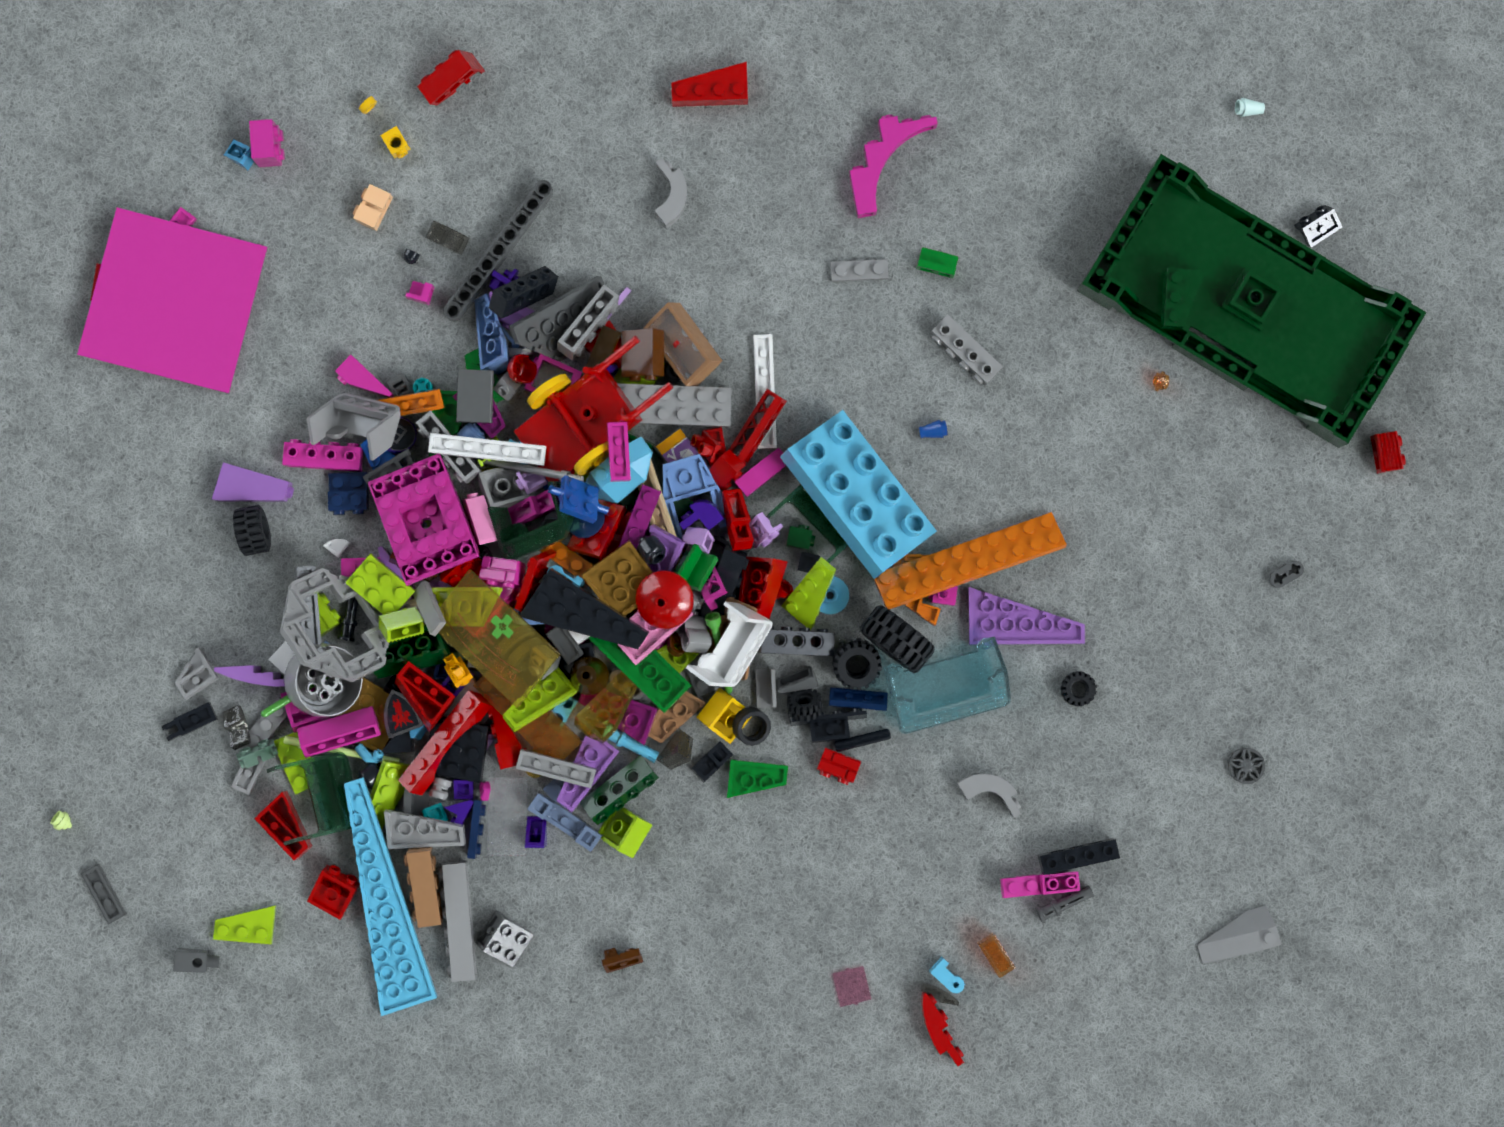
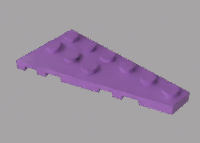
M968 587L969 645L1085 644V624Z

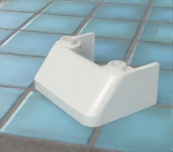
M725 601L724 606L728 608L727 619L731 621L713 653L703 654L699 658L697 666L688 665L686 669L709 686L734 687L737 685L773 624L768 618L740 603Z

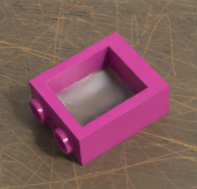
M540 354L539 358L535 357L533 361L537 364L535 380L531 383L523 384L526 385L525 390L532 393L543 383L560 374H566L571 380L572 385L581 378L583 373Z

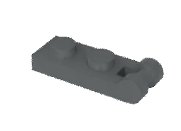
M407 449L363 476V479L368 485L369 481L404 468L399 462L402 459L408 464L406 466L417 461H414L410 449Z

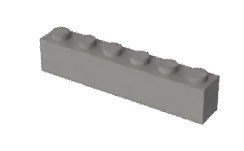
M468 863L443 864L442 868L439 869L440 880H443L444 888H441L442 900L445 899L443 919H447L444 935L445 938H448L449 946H446V957L450 958V966L447 967L448 977H451L452 982L476 980L477 969Z

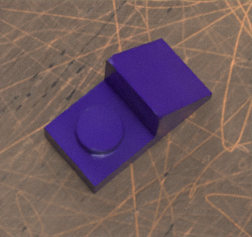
M474 799L444 807L457 815V817L453 816L450 822L464 824L473 808Z

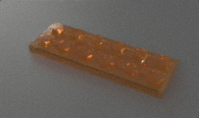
M499 660L497 666L496 664L493 665L473 686L503 716L526 693L529 686L518 674L513 673L506 663ZM552 709L517 730L538 753L562 760L582 743V740Z

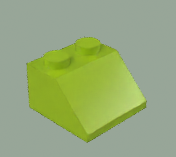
M623 807L621 810L611 814L598 832L602 835L600 839L617 851L634 858L652 824Z

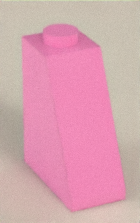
M478 492L467 494V498L462 499L466 518L471 522L477 545L498 541L485 496L478 495Z

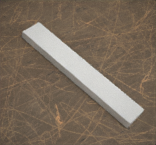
M772 334L753 335L756 405L766 389L775 393ZM771 395L765 401L766 408H769L774 400V397ZM764 412L757 413V424H759L764 416ZM776 419L758 446V449L777 448Z
M430 433L428 453L544 466L546 446Z

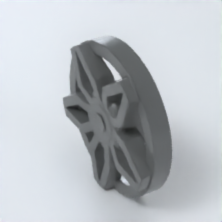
M1241 748L1231 755L1228 769L1236 781L1243 784H1252L1263 776L1265 761L1262 755L1255 749ZM1246 751L1248 753V758H1245ZM1250 751L1255 753L1258 757L1251 759L1252 755ZM1240 752H1242V760L1240 758H1235V756ZM1255 760H1260L1257 765L1254 763ZM1233 761H1239V766L1234 764ZM1261 765V771L1260 773H1258L1255 767H1259ZM1232 766L1239 768L1236 775L1233 772ZM1254 771L1257 777H1254L1251 772ZM1243 772L1244 775L1239 779L1240 773ZM1248 774V776L1253 780L1244 781L1243 779L1246 778Z

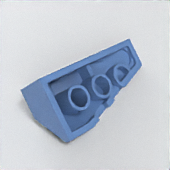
M486 293L474 300L480 370L494 371V374L499 375L507 370L510 360L509 349L497 314L488 308L491 299L489 294Z

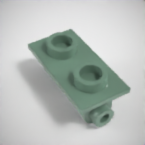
M265 739L258 742V745L255 747L241 749L236 754L241 768L246 767L248 769L259 764L258 756H261L263 762L276 757L275 755L279 753L273 739Z

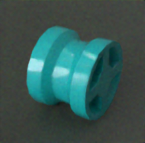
M418 378L413 384V391L415 393L434 390L433 384L426 378Z

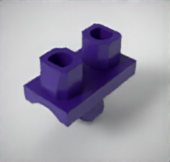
M506 269L503 274L508 279L494 270L491 274L493 279L490 282L489 288L494 290L520 278L517 276L519 270L514 269L510 272Z

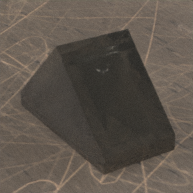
M678 728L656 760L670 770L690 762L693 738Z

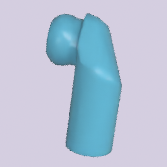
M359 744L355 748V751L364 762L379 763L384 756V753L379 749L369 752L363 744Z

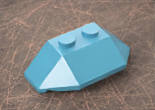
M639 437L629 443L630 481L610 482L608 457L590 472L585 483L599 488L598 499L619 503L647 480L650 458H652L653 452L645 440Z

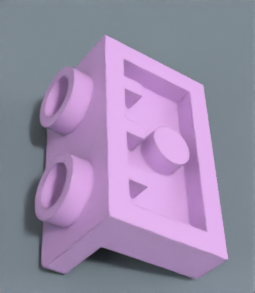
M763 512L757 514L749 523L754 538V548L756 549L761 545L764 548L772 543V540L780 535L779 531L783 527L782 524H779L773 528L770 520L765 517Z

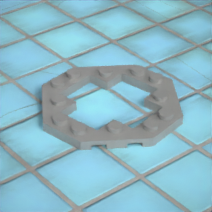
M321 568L292 581L288 588L280 633L301 665L350 682H355L385 665L386 649L389 643L379 629V616L383 614L345 583L348 577L343 575L336 576L329 573V570ZM327 588L331 589L339 603L355 597L374 625L373 628L361 635L370 651L346 663L335 647L319 654L300 625V622L313 615L304 599Z

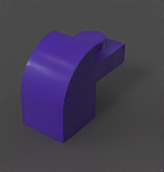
M697 500L690 504L693 512L691 513L689 510L683 514L679 525L684 530L700 519L705 527L710 530L722 521L725 516L713 502Z

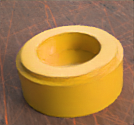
M370 96L358 109L363 114H367L375 107L377 101Z

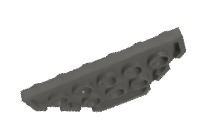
M596 276L511 324L509 328L515 344L557 361L567 358L557 350V342L604 285L602 277Z

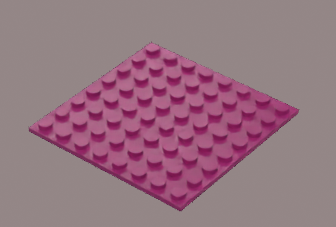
M117 207L77 355L229 394L268 247Z

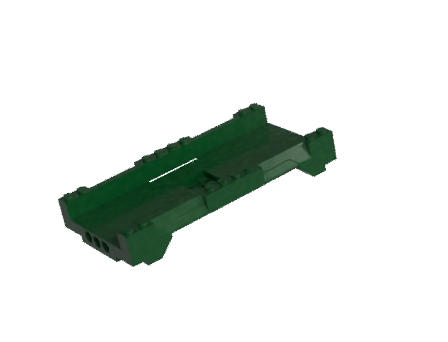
M1162 154L1154 162L1092 268L1077 289L1079 293L1104 308L1110 310L1113 307L1173 342L1174 344L1171 348L1244 391L1249 388L1291 413L1294 417L1308 424L1307 430L1337 448L1349 444L1427 313L1413 305L1410 299L1400 293L1368 284L1271 224L1244 210L1209 189L1208 185L1194 170L1180 162L1177 164ZM1167 268L1206 270L1184 327L1181 330L1161 329L1164 271ZM1250 295H1257L1258 302H1253ZM1190 327L1196 329L1197 331L1201 332L1202 334L1206 335L1207 337L1211 338L1212 340L1216 341L1217 343L1221 344L1222 346L1226 347L1227 349L1231 350L1232 352L1236 353L1237 355L1241 356L1242 358L1246 359L1247 361L1251 362L1257 367L1255 369L1251 368L1250 366L1236 359L1232 355L1228 354L1227 352L1223 351L1222 349L1218 348L1217 346L1213 345L1212 343L1208 342L1207 340L1190 331Z

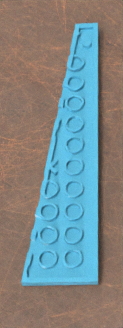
M361 777L344 783L350 815V825L352 827L353 844L356 852V863L359 871L381 1016L435 999L437 998V993L365 779Z

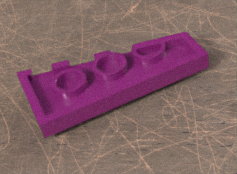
M604 690L594 695L581 694L578 701L645 746L658 710L657 708Z

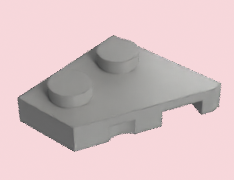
M199 647L196 648L194 651L195 655L190 663L186 664L183 673L175 682L186 700L219 679Z

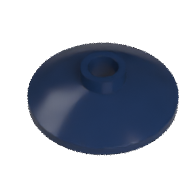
M597 512V521L593 524L570 515L568 519L569 531L578 538L591 537L602 528L605 515Z

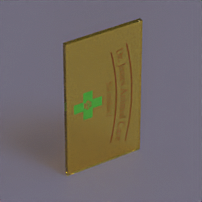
M471 569L467 571L440 607L446 624L438 633L516 708L521 706L529 693L560 656V653Z

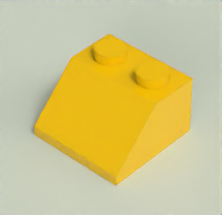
M719 688L696 718L731 744L736 738L732 731L733 719L740 710L746 707L722 688ZM751 717L748 718V719L745 721V723L743 724L742 729H743L744 726L748 723V721L751 719Z

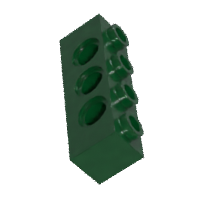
M640 755L582 799L580 804L589 817L598 825L605 822L615 811L621 810L628 801L638 797L645 788L652 786L659 777L644 757ZM620 789H623L620 794H617ZM608 800L607 803L604 806H602L603 802Z

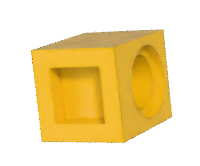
M397 126L380 135L394 159L397 157L399 159L403 158L408 154L410 147ZM394 141H401V145L399 147H392Z

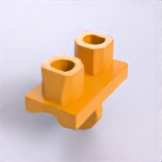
M451 653L443 659L446 663L444 668L456 688L467 685L471 678H473L460 656L456 658Z

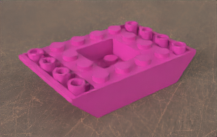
M441 454L433 455L368 482L406 586L479 557L477 544ZM431 520L432 525L429 528H422L424 521Z

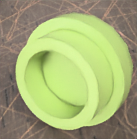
M58 811L50 822L56 830H65L72 827L67 812Z

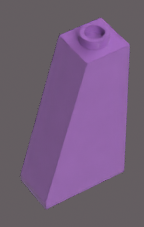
M223 463L212 499L218 502H287L288 498L291 499L294 488L292 483Z

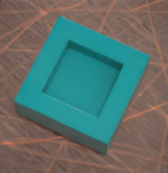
M441 802L422 810L424 817L448 821Z

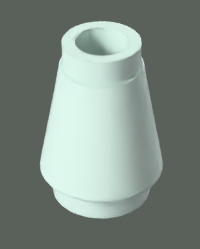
M1246 98L1238 99L1235 103V114L1240 117L1263 114L1265 110L1264 103Z

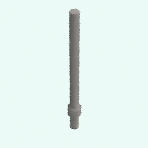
M486 460L483 462V464L551 477L560 481L561 478L567 475L584 482L583 476L571 474L570 471L565 470L560 472L521 463L491 460L490 462Z

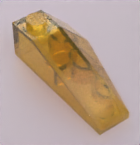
M621 671L575 716L574 725L587 737L605 743L617 731L636 692L637 686Z

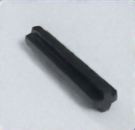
M883 729L851 737L850 739L835 741L834 745L836 751L841 752L889 740L891 734L889 729Z

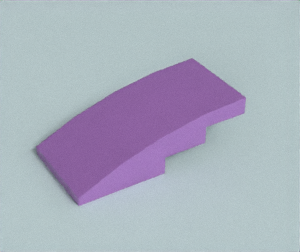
M261 666L214 667V672L239 681L265 686L285 687L284 679H281L279 672L261 673Z

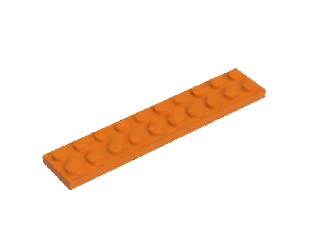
M1052 512L887 569L875 578L874 582L885 607L890 610L1066 548L1067 544Z

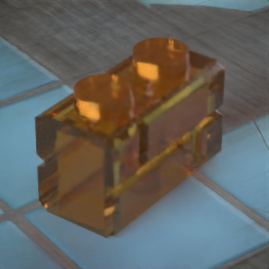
M994 933L977 942L999 978L1016 968Z

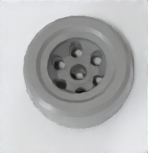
M327 643L313 644L319 654L335 647L345 663L354 659L352 654L337 645ZM295 655L289 661L284 676L285 691L293 705L302 712L316 717L336 716L347 711L358 699L362 689L363 678L350 682L313 669L315 675L310 677L309 671L312 668L301 665ZM326 677L329 678L328 684H325V682H324V681H327V680L325 679ZM311 684L315 686V690L313 692L309 690V686ZM323 691H326V692H327L326 697L322 698V697H321L322 692H323Z

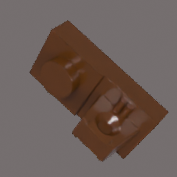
M615 948L604 951L605 959L602 960L606 973L644 962L639 948L627 949L625 952L620 953V955H618Z

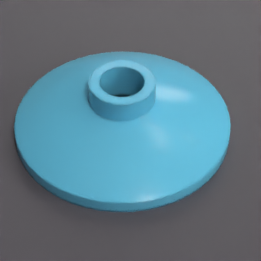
M833 577L826 594L832 592L834 597L832 599L825 597L820 607V612L824 614L839 613L846 607L849 601L847 585L840 578Z

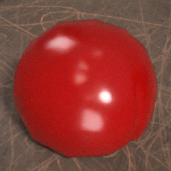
M514 355L509 360L507 366L509 377L516 383H531L537 375V364L531 361L528 355Z

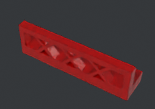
M766 389L729 448L734 452L738 445L744 444L742 451L737 457L746 466L787 402L769 389ZM771 395L774 397V400L769 408H766L765 401ZM764 412V416L759 424H756L755 417L757 413ZM754 428L752 435L746 440L745 432L748 429Z

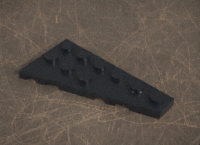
M550 568L519 616L634 649H639L649 634V631L553 568Z

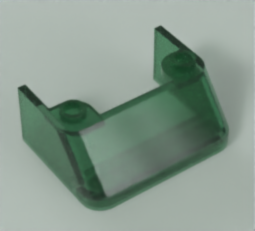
M550 481V482H547V483H548V487H549L550 485H553V486H555V487H557V488H560V487H561V482H558V481ZM551 494L558 520L530 532L523 523L512 525L507 507L488 508L503 558L517 560L565 540L568 537L574 516L559 511L560 502L558 496Z

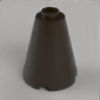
M592 656L577 660L570 671L572 686L584 695H594L601 692L609 680V672L604 662ZM586 671L590 673V677L588 679H584V673Z

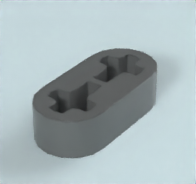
M1291 561L1273 571L1269 575L1270 585L1280 588L1300 577L1304 572L1302 563ZM1291 565L1299 567V569L1297 570L1298 574H1296L1295 572L1291 574L1287 573L1289 570L1292 569ZM1275 574L1277 576L1283 574L1285 575V577L1280 580L1281 584L1279 582H1274V579L1276 578Z

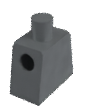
M177 948L174 955L173 972L205 973L207 967L219 968L220 956H209V950ZM200 958L202 963L197 964L194 959Z

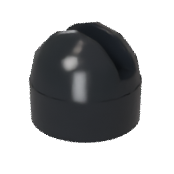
M406 248L403 258L408 264H414L418 261L420 254Z

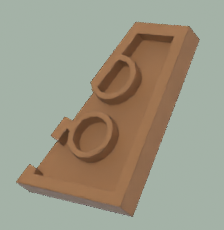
M686 691L665 714L660 709L657 711L649 737L662 744L702 708L706 702Z

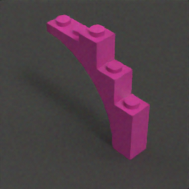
M885 115L881 117L882 119H879L878 127L881 142L872 140L864 145L867 167L856 166L849 172L857 219L876 215L877 182L889 157L908 139L922 132L937 128V117L926 115L914 121L913 119H905L901 121L902 123H899L898 116L893 117V115Z

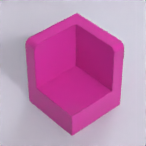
M413 281L409 293L406 292L405 297L409 300L430 305L435 287L427 282L423 284Z

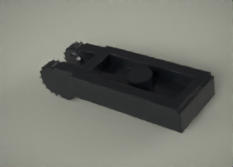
M207 702L174 718L173 721L161 727L163 730H168L175 725L177 726L179 731L166 737L168 741H171L218 720L211 703Z

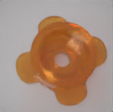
M1164 371L1156 373L1153 378L1155 391H1159V389L1166 390L1169 386V376Z

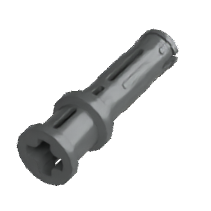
M1088 885L1080 891H1076L1057 901L1050 900L1049 904L1040 908L1036 907L1035 909L1041 922L1045 923L1047 919L1053 916H1060L1062 911L1094 897V894Z

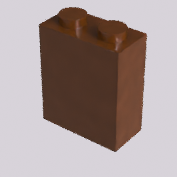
M648 328L622 331V346L635 335L640 339V342L622 356L621 377L629 378L631 382H639L641 378L652 381L656 380V377L664 376V330Z

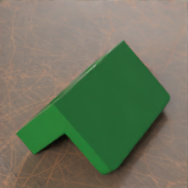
M923 247L916 269L953 279L958 256Z
M693 544L677 574L681 575L689 583L691 589L701 592L718 559L715 555L702 552L698 544Z

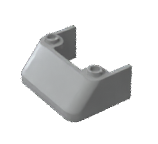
M339 394L307 417L311 445H315L324 437L340 439L346 433L367 437L370 460L374 461L393 444L401 417L400 407L353 394Z

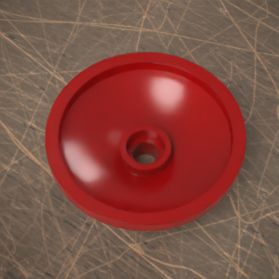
M667 570L653 572L646 576L637 588L636 606L638 612L648 624L656 628L670 629L677 627L692 612L694 605L692 589L689 583L675 572ZM659 599H663L665 604L660 605Z

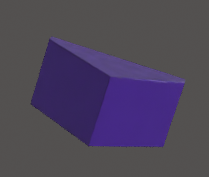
M528 816L525 848L547 847V820L541 819L538 816Z

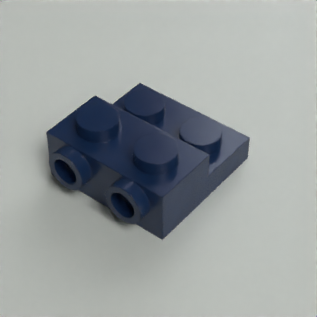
M368 472L328 474V511L333 512V515H345L346 511H352V514L359 515L364 514V511H368V485L363 479V476L368 474Z

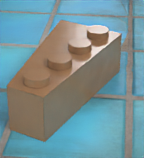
M433 847L408 848L406 855H404L405 866L409 868L407 882L412 887L410 901L415 906L413 920L414 922L417 921L418 928L441 925L443 921L440 892L437 893L436 891L439 889L438 875L434 874L437 863L436 856L431 854Z

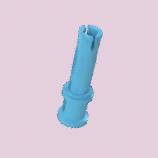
M611 723L602 739H608L616 743L617 747L623 746L638 755H642L653 763L660 753L646 745L644 746L629 737L625 732L612 727Z

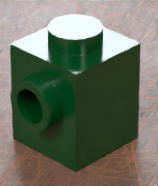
M806 525L790 526L786 546L809 551V547H813L815 535H812L813 530H809V526Z

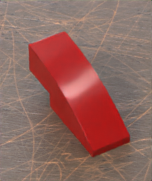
M723 490L722 498L725 520L732 550L751 549L754 538L749 523L751 519L742 490Z

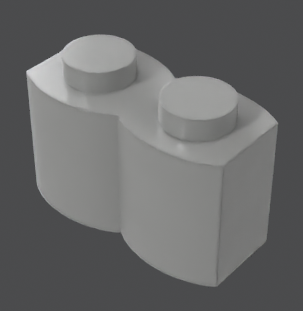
M693 615L677 629V633L681 637V646L685 652L707 653L708 649L712 646V637L707 631L708 626L703 616Z

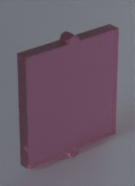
M863 966L853 969L846 968L845 971L833 973L840 1007L851 1004L858 1005L859 1002L871 1000Z

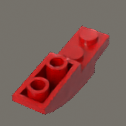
M924 991L922 992V1011L930 1038L940 1055L947 1051L955 1064L960 1066L964 1063L961 1058L964 1054L958 1046L954 1048L950 1041L953 1038L947 1029L944 1032L942 1030L948 1026L946 1022L948 1017L942 1009L938 1011L935 1006L937 1001L931 993L927 995Z

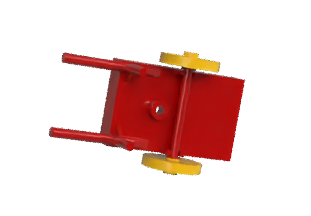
M636 335L600 364L594 367H583L582 371L585 374L572 385L571 380L566 374H560L543 383L528 397L527 403L532 409L543 408L514 430V433L521 443L546 446L544 466L537 465L538 467L560 472L562 470L570 471L571 474L577 473L580 476L590 473L609 457L607 423L627 422L628 431L642 421L641 413L673 389L672 384L668 382L638 407L634 408L606 369L640 342ZM546 477L551 485H561L559 479Z

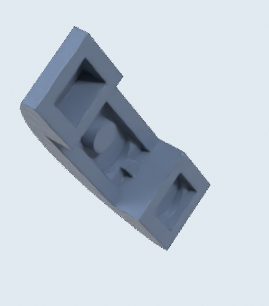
M540 793L535 796L527 808L541 819L547 820L574 838L575 842L590 852L602 837L599 832L578 816Z

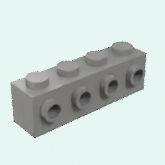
M603 285L558 340L557 350L571 360L576 356L579 357L585 349V344L587 342L591 343L595 338L597 329H602V326H605L610 313L613 315L619 308V295Z
M948 314L930 333L932 335L931 339L937 345L942 344L946 348L945 352L951 358L956 357L960 361V367L966 372L969 370L973 373V379L980 385L983 383L986 386L1003 368Z
M431 410L416 422L419 426L417 430L423 438L426 436L430 438V433L451 435ZM442 454L445 465L448 468L450 466L453 467L456 471L454 475L460 483L464 481L468 484L478 476V473L482 472L470 457Z

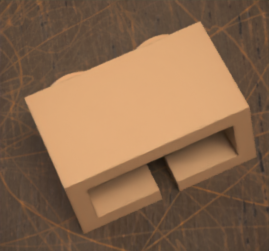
M369 184L368 188H365L362 192V203L357 205L353 211V218L356 222L377 231L393 197L390 193Z

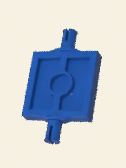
M565 475L561 478L560 488L550 485L548 488V493L558 496L560 512L592 524L597 521V512L605 515L609 512V507L599 504V488Z

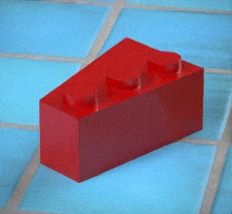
M462 50L453 51L445 62L438 64L434 68L435 71L432 74L426 75L421 79V83L417 87L430 105H439L457 92L456 89L461 84L471 82L469 78L475 73L480 72L482 74L485 72L472 53Z
M409 661L396 676L395 684L430 732L453 704L455 695Z
M282 791L254 818L294 861L300 859L313 846L288 791Z

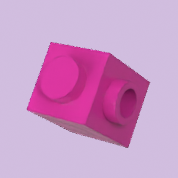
M958 586L932 594L928 598L934 604L955 606Z

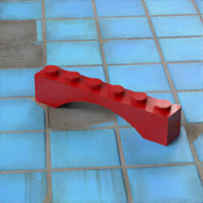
M470 690L466 692L398 779L409 793L424 794L434 781L438 765L448 749L464 732L481 721L492 705L480 693Z

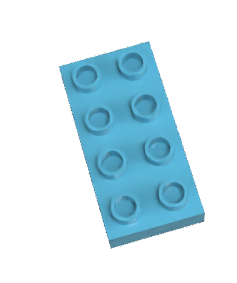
M843 410L792 445L780 456L874 579L937 532Z

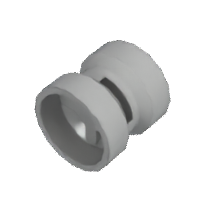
M435 776L432 782L433 787L428 795L447 800V791L451 787L452 781Z

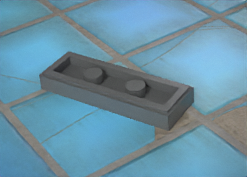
M100 864L81 873L108 924L127 915Z

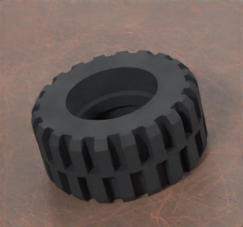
M882 605L876 606L860 626V632L868 640L912 673L919 672L934 653L935 647L927 638L901 617Z

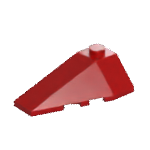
M486 693L484 694L485 699L492 705L488 715L490 720L493 721V724H491L492 734L497 739V743L494 745L500 770L517 766L520 750H527V748H523L515 732L503 719V713L491 694Z

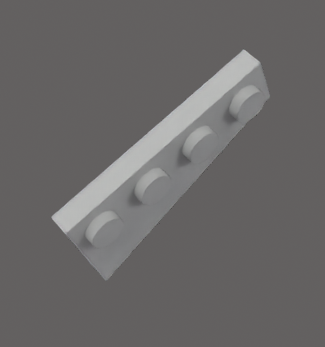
M387 809L384 811L388 849L464 846L466 844L463 824Z

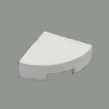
M333 539L326 542L323 546L339 558L350 542L344 539Z

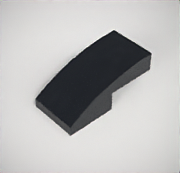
M719 741L691 770L704 783L733 754Z

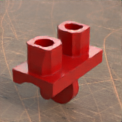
M702 431L701 435L694 434L690 442L692 447L697 448L700 455H703L712 463H715V457L720 456L724 451L723 443L715 440L706 431Z

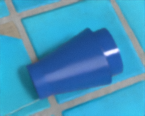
M937 420L919 427L921 438H944V436L948 435L945 420Z

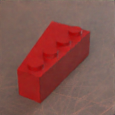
M747 62L671 82L672 107L748 105Z
M746 557L749 563L746 571L742 570L743 578L740 585L739 601L755 607L757 613L770 619L788 561L774 558Z

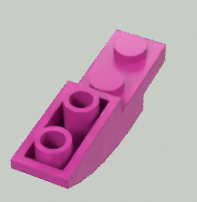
M1078 871L1000 878L1002 898L1080 891Z

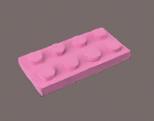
M659 599V604L664 605V600ZM692 611L682 624L670 629L656 628L648 624L639 612H636L630 620L649 631V634L639 649L618 645L632 662L638 665L692 617L694 612Z

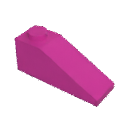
M352 355L335 370L339 374L336 378L344 385L348 383L350 386L388 398L394 397Z

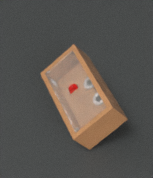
M667 302L644 327V329L655 328L664 330V357L685 386H699L722 362V359L714 350V344L708 342L703 335V329L697 327L681 303Z

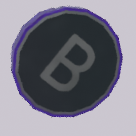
M400 417L393 444L386 451L398 454L413 447L416 441V429L408 419Z

